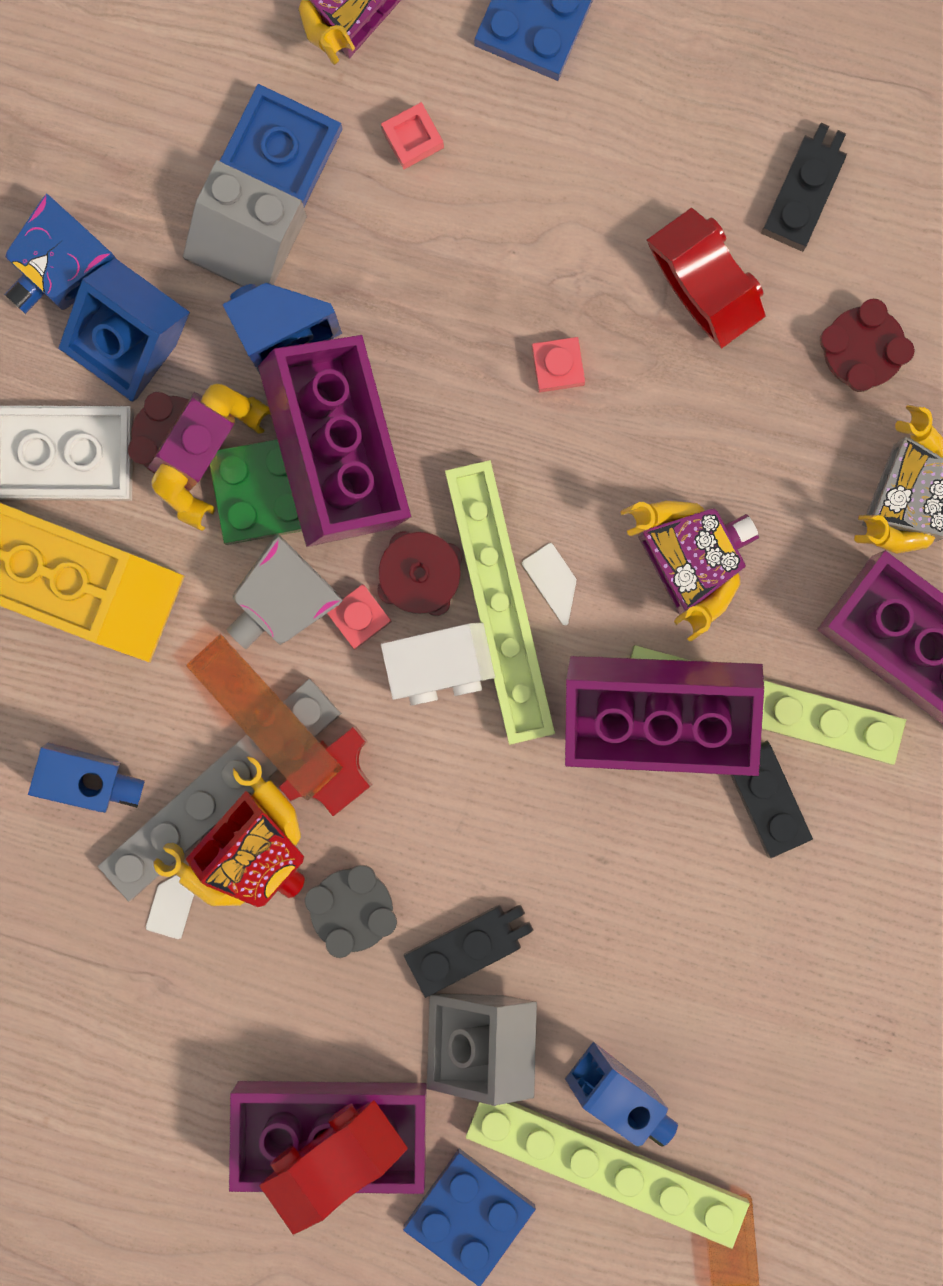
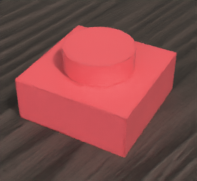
M422 102L381 123L382 132L403 170L444 148V142Z
M578 337L532 344L539 393L585 385Z
M364 584L343 598V601L337 607L327 613L355 650L392 622Z

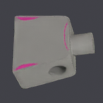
M277 534L234 592L233 599L244 612L226 630L245 649L264 631L281 645L337 607L343 600Z

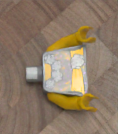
M913 405L906 406V409L910 411L912 416L911 422L897 421L895 424V429L898 432L910 434L911 439L904 437L894 444L867 514L859 515L858 520H863L862 525L867 527L866 535L854 536L856 543L873 544L895 554L927 549L933 541L937 542L943 539V437L932 425L933 418L929 409Z

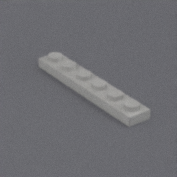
M308 679L98 865V868L128 902L133 900L160 876L154 869L156 858L168 866H171L176 861L174 856L164 851L163 847L165 844L175 843L183 849L184 853L187 852L218 823L245 791L250 794L254 792L251 786L241 785L235 780L233 767L241 778L251 779L255 776L257 770L255 765L246 756L254 757L261 765V777L267 781L342 713L312 679Z

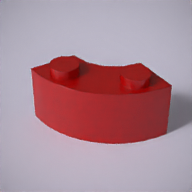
M691 207L649 237L647 242L656 262L677 297L705 333L722 349L766 317L760 299L764 292L758 280L749 272L745 274L731 256L724 244L726 235L719 223L712 217L705 219Z
M375 1100L357 1110L352 1103L345 1106L328 1120L331 1126L329 1129L301 1150L297 1151L295 1146H293L270 1163L274 1172L259 1187L293 1235L323 1221L353 1194L382 1177L408 1149Z

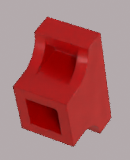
M352 727L329 747L322 740L301 757L306 765L282 783L279 788L290 802L298 797H312L319 800L332 816L336 815L373 785L361 770L359 763L360 752L365 743L368 742L357 727Z

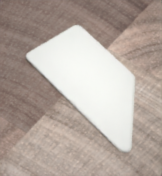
M549 543L523 560L522 565L561 623L567 625L569 623L577 579L554 545Z
M177 875L158 885L146 929L175 939H181L194 894L179 883L180 877Z

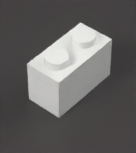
M484 623L465 624L381 644L392 699L409 697L410 706L438 700L436 691L453 688L454 696L481 691L480 681L495 678Z

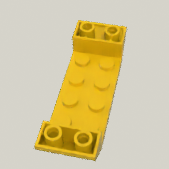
M0 503V606L101 646L146 662H151L185 576Z

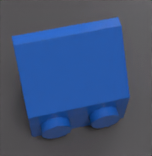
M114 258L82 279L58 349L133 402L139 397L176 347L190 312Z
M264 283L258 287L256 284L240 287L230 295V301L222 304L258 372V365L275 348L331 340L342 334L331 303L269 283Z

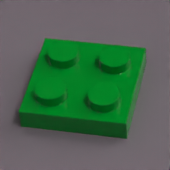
M277 439L218 450L210 463V469L225 545L274 537L277 534L285 535L302 531Z

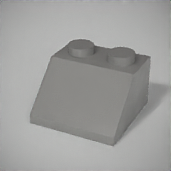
M216 160L196 200L183 258L241 287L248 284H256L258 287L264 283L274 285L307 218L302 200Z
M442 993L430 995L427 1089L493 1106L534 1098L537 1002L504 995Z

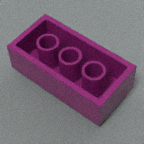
M363 335L273 349L258 365L306 547L390 530L411 518Z
M886 550L871 556L817 630L943 724V593Z
M570 656L566 678L565 767L759 776L764 704L763 664Z
M238 1081L230 1093L229 1192H263L259 1185L274 1172L270 1163L293 1146H295L297 1151L301 1150L329 1129L331 1126L328 1120L345 1106L352 1103L357 1110L375 1100L408 1149L382 1177L369 1183L356 1193L424 1194L426 1179L427 1083Z

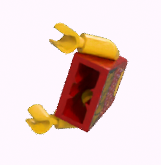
M246 756L255 765L257 770L255 776L251 779L241 778L233 767L235 780L241 785L251 786L255 791L253 796L247 791L241 795L187 856L186 861L189 866L184 863L183 849L175 843H167L163 847L164 851L175 857V865L168 866L158 858L154 861V869L159 875L170 877L176 874L180 877L179 883L210 906H241L246 902L255 907L265 906L277 891L287 898L296 896L305 883L304 875L297 871L298 867L303 863L304 855L296 846L301 838L296 811L271 780L266 782L261 777V765L254 757Z

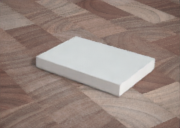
M0 405V500L132 501L133 460L129 456L128 446L131 442L134 409L131 406Z

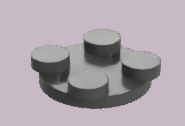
M358 865L354 868L334 872L325 878L319 886L311 888L305 897V905L310 911L311 921L316 933L326 943V949L329 954L336 958H343L351 952L363 951L374 946L383 937L392 934L397 925L391 895L385 884L376 877L374 870L367 865Z

